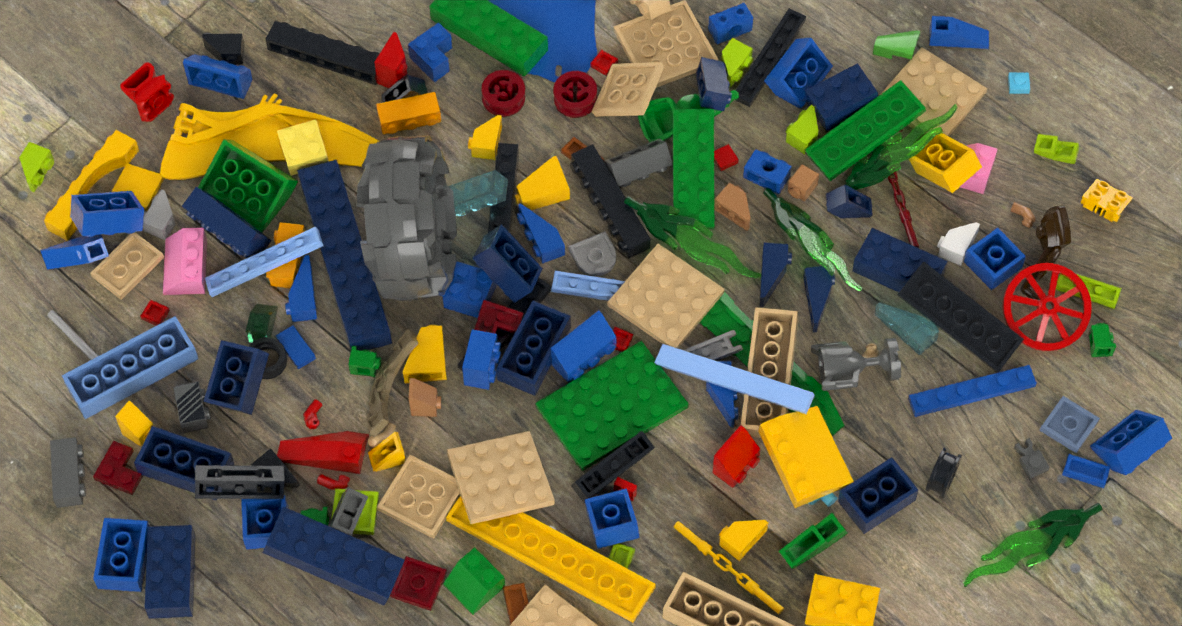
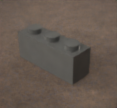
M661 139L605 160L607 168L619 187L629 186L631 181L646 179L650 176L649 174L663 172L668 169V166L673 165L667 144Z
M76 437L50 440L52 490L56 507L83 505V496H86L85 484L82 483V477H85V469L80 459L84 457L83 445H79Z

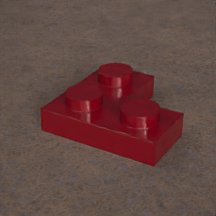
M483 300L474 330L495 334L497 328L515 334L524 313Z
M113 440L93 476L94 480L133 495L143 478L141 473L125 467L134 452L133 448Z

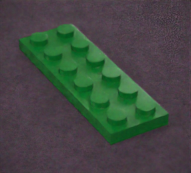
M900 80L805 149V154L830 182L925 113L926 107Z
M673 109V215L695 219L693 227L677 226V229L715 228L714 109Z

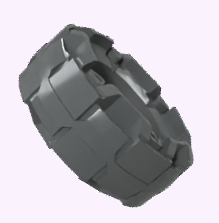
M430 136L390 137L370 144L362 164L364 171L357 182V207L364 208L367 240L360 241L364 263L372 273V280L377 285L383 299L415 301L423 298L441 297L446 293V289L454 278L457 255L452 254V241L457 236L455 200L453 190L446 183L445 174L449 173V167L443 152L432 141Z

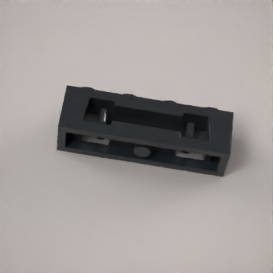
M641 431L576 480L571 487L585 503L584 499L592 498L648 455L655 447L644 432Z
M195 465V499H284V466ZM208 487H214L215 491H218V487L222 488L221 492H207ZM257 487H260L262 492H257ZM270 487L271 492H264V488Z

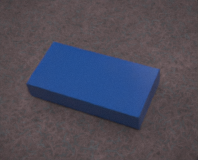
M294 325L275 335L276 339L284 346L285 352L297 369L316 359L314 353Z
M1069 454L1062 475L1104 488L1111 467Z

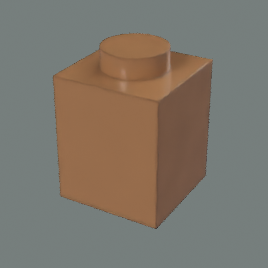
M802 164L789 180L788 192L794 198L805 202L818 185L819 174Z

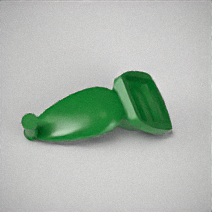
M736 90L731 91L730 104L739 98V93ZM699 94L683 96L677 103L669 97L650 101L645 114L638 115L640 127L649 143L657 139L666 141L673 136V109H709L701 107ZM714 110V117L722 111Z

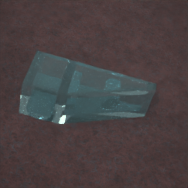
M880 302L876 305L874 315L918 355H921L937 341L938 327L925 317Z

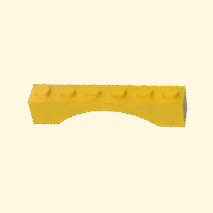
M115 130L112 135L107 137L103 147L96 151L91 162L84 166L79 177L72 181L67 192L58 199L56 206L46 214L44 222L48 231L66 241L71 238L77 230L76 225L70 218L71 195L87 194L99 179L118 168L124 167L126 163L129 164L139 152L135 139L118 130Z

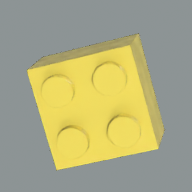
M316 119L277 131L291 176L298 174L297 170L329 162Z

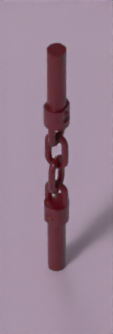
M885 141L881 144L886 149L882 159L890 163L891 166L887 167L891 175L894 174L895 178L890 176L887 178L894 191L893 196L896 206L900 210L899 217L904 225L910 245L919 248L911 223L910 211L906 209L905 197L897 182V171ZM896 195H901L903 203L898 202Z

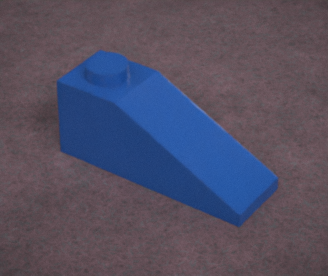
M305 255L289 291V302L285 303L286 313L291 315L292 322L317 319L309 255Z

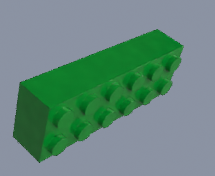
M434 0L429 6L432 21L439 22L445 29L524 77L548 51V37L488 0Z

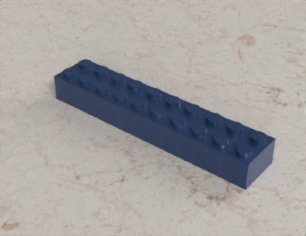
M337 160L297 170L312 225L318 228L323 246L320 247V251L350 351L352 346H356L357 350L362 351L392 344L391 332L376 284L372 280L373 275L364 263L360 244L362 239Z

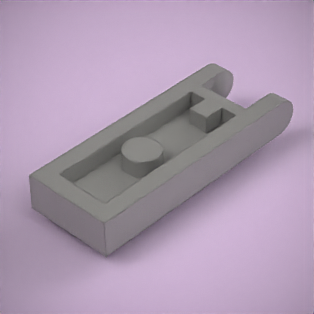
M735 330L687 348L684 351L718 361L742 351L743 348L742 345L732 346L729 338L736 336Z

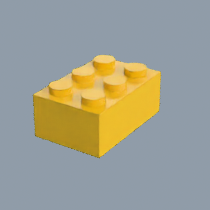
M937 130L907 155L917 174L951 193L960 188L963 183L982 168L973 149Z
M815 574L805 624L811 626H873L880 588Z

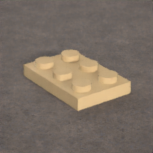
M132 233L90 274L92 278L122 300L164 259V254L137 233Z

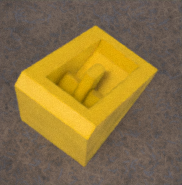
M398 432L392 433L368 452L373 471L377 472L405 463L404 450Z

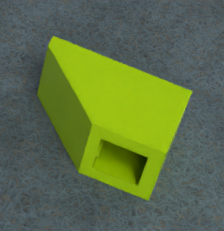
M734 38L723 49L721 61H724L725 70L728 73L727 81L730 82L729 87H732L735 81L739 82L746 67L749 68L754 59L752 57L753 48Z
M813 105L807 110L804 109L799 114L798 120L795 123H791L786 129V142L804 155L805 149L815 143L818 138V125Z
M29 142L19 159L29 188L32 192H35L37 187L43 183L47 171L52 169L54 158L51 150Z

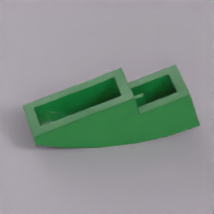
M831 513L816 526L812 525L779 550V553L793 569L836 543L848 532L835 515Z

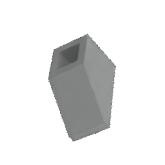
M161 189L158 196L156 195L153 198L149 210L144 212L143 229L144 232L165 240L176 224L166 192Z

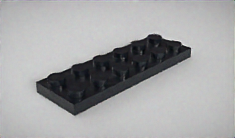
M924 261L897 294L902 300L996 373L1002 369L1024 340Z

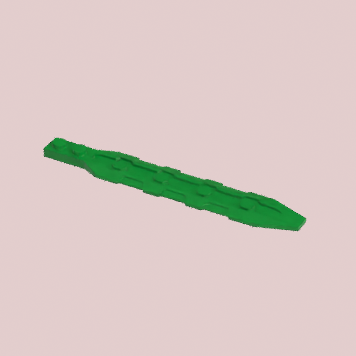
M724 292L699 323L704 328L706 327L716 337L735 330L736 336L729 339L733 347L742 345L743 350L733 354V356H736L748 368L754 320L745 315L734 304L735 301ZM793 361L791 386L814 393L815 396L809 408L818 406L831 435L834 436L845 425L828 391H823L822 386L812 376H808Z

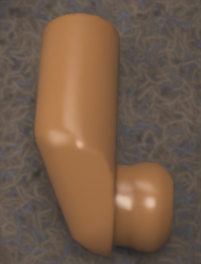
M1014 202L1011 212L1024 218L1022 225L1031 228L1033 222L1036 221L1034 214L1029 208Z

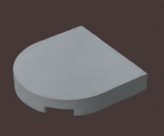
M606 231L568 246V250L578 269L586 275L594 277L603 276L609 273L615 266L616 250Z

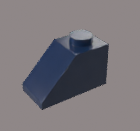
M847 185L826 193L827 211L839 218H870L873 216L871 198Z

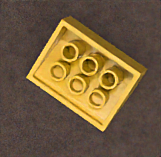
M818 406L809 408L807 414L796 411L760 424L758 432L794 508L845 488L854 482Z

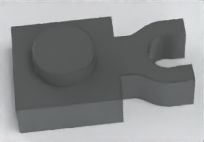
M1030 438L1025 441L1027 448H1022L1019 443L1015 444L1014 449L1019 455L1023 456L1020 457L1019 462L1029 479L1049 471L1050 467L1040 450H1033Z

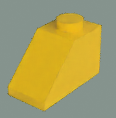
M501 115L495 116L474 129L473 137H469L468 149H471L472 157L496 160L502 131Z
M128 401L115 417L122 435L142 447L153 423L131 401Z
M766 520L733 522L730 527L725 526L720 532L719 546L740 561L767 532L768 522Z

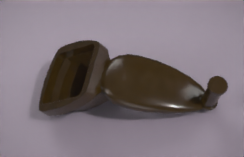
M1064 205L1054 206L1047 210L1041 220V225L1036 228V236L1044 250L1036 264L1055 263L1061 254L1062 248L1071 243L1070 224ZM1048 271L1035 272L1031 275L1038 282ZM1025 280L1020 289L1022 294L1028 298L1040 300L1037 294L1030 289L1031 286L1028 281Z

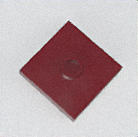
M406 556L390 597L431 611L446 577L447 569Z

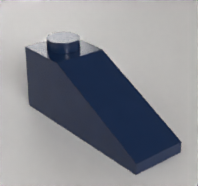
M763 244L759 307L765 306L784 277L787 265H791L792 252H788V244Z
M829 265L804 268L803 280L813 332H817L831 294L832 285H835V275L830 272Z

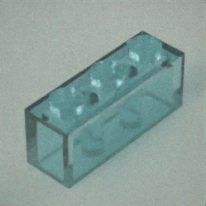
M494 170L448 186L454 193L455 214L457 216H464L465 214L506 201L508 179Z

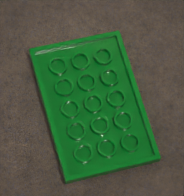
M642 341L535 403L537 410L581 471L612 454L639 432L643 431L645 434L689 408V403L662 367L654 363L656 359Z

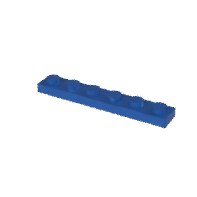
M1030 365L911 394L908 400L914 416L917 417L1036 387L1037 382Z

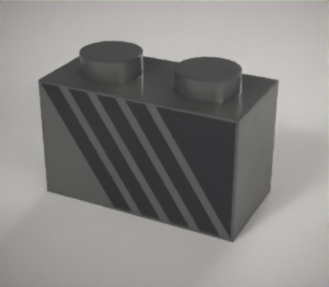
M199 381L173 387L183 433L209 428L207 420L211 419L209 407H205L203 402L206 391L205 388H200Z

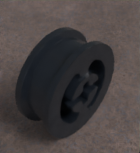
M944 447L931 472L925 491L933 490L940 493V497L944 499L957 473L962 454L953 455L947 452V448Z

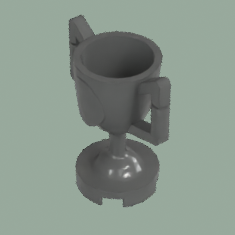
M896 338L884 339L883 350L880 352V355L871 358H864L861 354L852 350V347L844 341L811 346V352L818 356L823 391L857 387L859 374L867 366H881L886 371L889 381L901 378V361L898 359L897 351H899V346Z

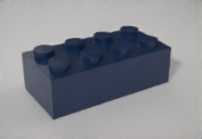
M197 186L182 205L187 210V216L201 223L204 229L215 234L217 239L225 244L227 243L240 256L249 258L262 252L272 241L213 195Z
M871 228L854 259L852 272L896 292H900L923 261L942 276L945 274L948 261Z
M532 301L496 368L497 380L536 396L552 365L550 348L568 335L571 329V316Z
M152 426L134 464L137 472L146 477L195 493V465L234 466V461L230 452ZM208 487L207 492H221L222 488L218 487V491H215L214 487Z
M192 525L148 527L145 611L149 619L193 617L196 535Z

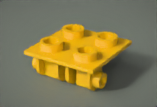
M1096 179L1084 193L1080 203L1083 204L1084 208L1090 211L1094 210L1095 214L1099 208H1102L1099 216H1102L1105 212V219L1110 222H1118L1120 214L1133 197L1127 195L1124 191L1117 190L1105 181Z

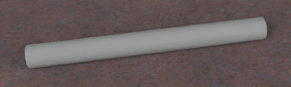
M54 310L47 314L90 360L98 357Z

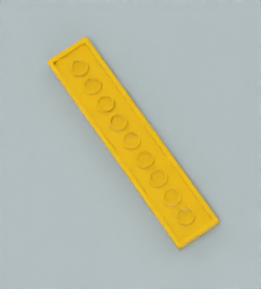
M460 496L446 516L447 522L634 623L656 588L655 583L523 512L470 524L462 497Z

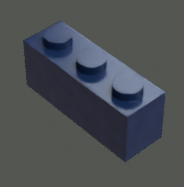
M701 57L696 70L701 107L724 111L726 104H730L732 93L729 92L730 82L727 81L728 73L725 70L724 61Z

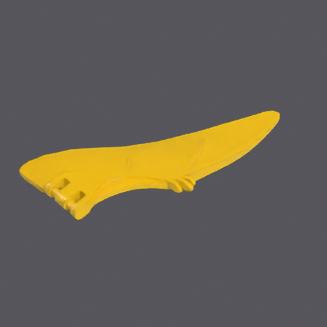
M275 93L268 102H266L268 96L264 94L260 104L233 112L205 111L197 109L192 105L181 103L179 107L180 114L176 117L173 127L175 131L168 141L161 163L160 175L169 180H185L204 176L224 139L234 140L267 162H286L277 131L315 119L317 120L328 160H337L338 165L362 167L369 145L379 141L338 120L301 109L281 106V99L274 103L278 97ZM191 115L193 116V118L189 119L187 118V116ZM182 133L188 134L187 138L182 137Z

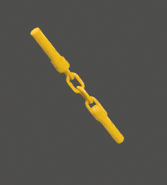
M680 521L676 522L673 528L693 543L703 555H711L715 565L723 571H730L736 576L738 584L750 594L757 596L778 615L781 614L784 607L760 588V585L745 573L735 571L732 568V563L725 556L715 554L710 544L701 540ZM719 557L729 564L725 566L726 568L717 562L720 560ZM743 577H745L748 580L746 584H743L740 581L743 579Z

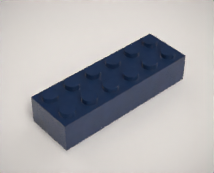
M284 506L262 552L383 606L389 599L405 559Z

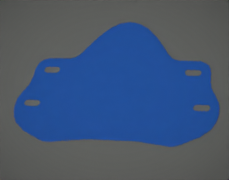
M488 0L548 37V51L528 74L539 75L555 82L559 78L555 74L557 65L562 66V74L569 71L587 73L590 69V63L597 56L595 39L596 0Z

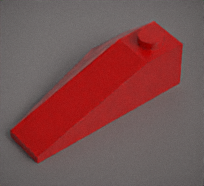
M344 431L281 440L277 456L283 463L360 474L369 434Z

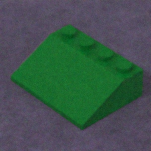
M224 139L198 188L213 195L263 233L290 198L298 180L234 140Z

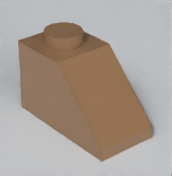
M729 182L715 198L714 210L748 231L751 218L746 193L741 187L734 186Z
M410 378L408 398L411 416L437 417V409H441L442 397L438 396L437 388L415 378Z

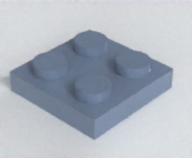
M1063 396L1041 426L1040 431L1077 453L1100 418Z

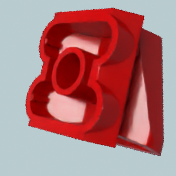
M149 62L144 63L120 84L121 90L137 105L141 121L152 122L172 104L174 94L169 91L171 84L166 80L165 74L156 77L154 66Z

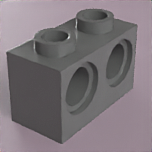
M348 487L340 498L329 527L352 536L368 496Z

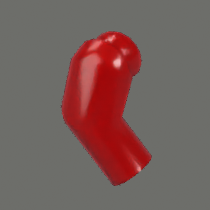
M316 399L313 400L303 413L305 425L312 430L316 429L320 424L317 412L323 406Z
M320 474L317 478V484L330 490L346 489L350 482V478L342 474L339 476L338 481L323 474Z

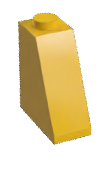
M557 156L550 158L516 186L517 194L514 195L517 206L518 204H523L531 211L570 199V189Z
M431 324L421 327L417 335L419 344L411 351L403 369L405 384L410 383V378H415L421 382L447 380L442 325Z

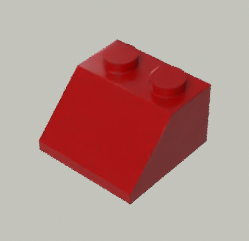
M396 32L392 33L374 62L377 83L387 88L392 87L407 74L408 66L405 54Z
M742 425L716 452L713 461V474L732 488L737 483L741 484L747 476V471L750 468L754 469L761 459L759 458V446Z

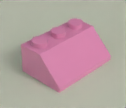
M182 228L165 239L163 295L205 294L207 237L204 228Z

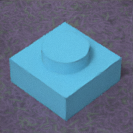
M1009 72V94H1029V73Z

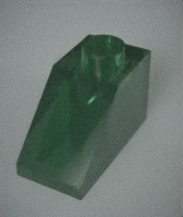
M256 304L251 310L246 327L249 342H254L263 337L271 338L278 310L277 306Z

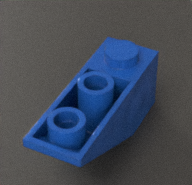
M932 16L929 28V46L989 49V31L953 17Z
M518 204L519 213H516L519 224H523L525 227L524 233L527 240L532 241L534 245L532 250L535 257H539L543 264L565 256V244L557 228L523 204Z
M101 234L93 237L81 236L40 250L47 270L87 264L109 257Z
M717 361L732 366L731 361ZM706 382L708 394L729 426L734 428V422L738 420V407H734V401L737 400V391Z

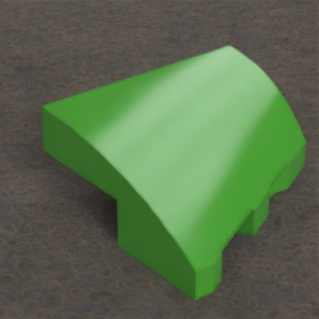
M920 31L877 36L873 55L892 59L893 55L912 60Z

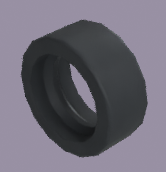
M263 337L250 344L249 347L260 350L272 349L279 355L277 363L265 368L262 379L276 378L284 371L287 357L284 346L278 340Z

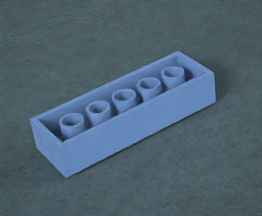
M176 316L69 371L62 375V378L83 417L87 419L198 360L194 345Z

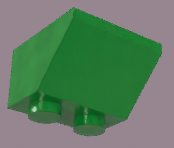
M474 547L457 562L443 585L474 615L503 589L505 578Z

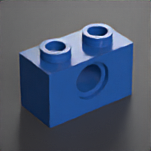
M745 2L709 16L708 30L717 45L750 32L753 28V16Z
M755 149L744 167L743 178L766 189L770 188L779 195L790 178L792 166L783 160L771 157L766 152Z

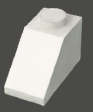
M976 222L950 229L945 237L941 236L937 247L940 248L938 256L961 266L967 249L972 246L978 234L980 224Z

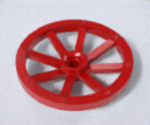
M1040 263L1025 268L1010 281L1004 293L1002 309L1006 325L1024 339L1022 344L1039 351H1055L1071 345L1081 337L1089 324L1092 304L1086 285L1076 273L1059 264ZM1040 271L1052 272L1047 296L1031 274ZM1061 274L1068 278L1076 287L1055 298L1058 275ZM1026 278L1040 300L1013 295L1017 285ZM1079 292L1083 304V313L1059 306V303ZM1011 301L1035 306L1037 310L1014 322L1011 312ZM1046 303L1052 305L1051 310L1046 308ZM1057 312L1081 319L1077 329L1070 336H1068ZM1041 315L1042 319L1036 340L1034 341L1023 334L1018 327ZM1049 317L1054 322L1063 341L1042 343Z

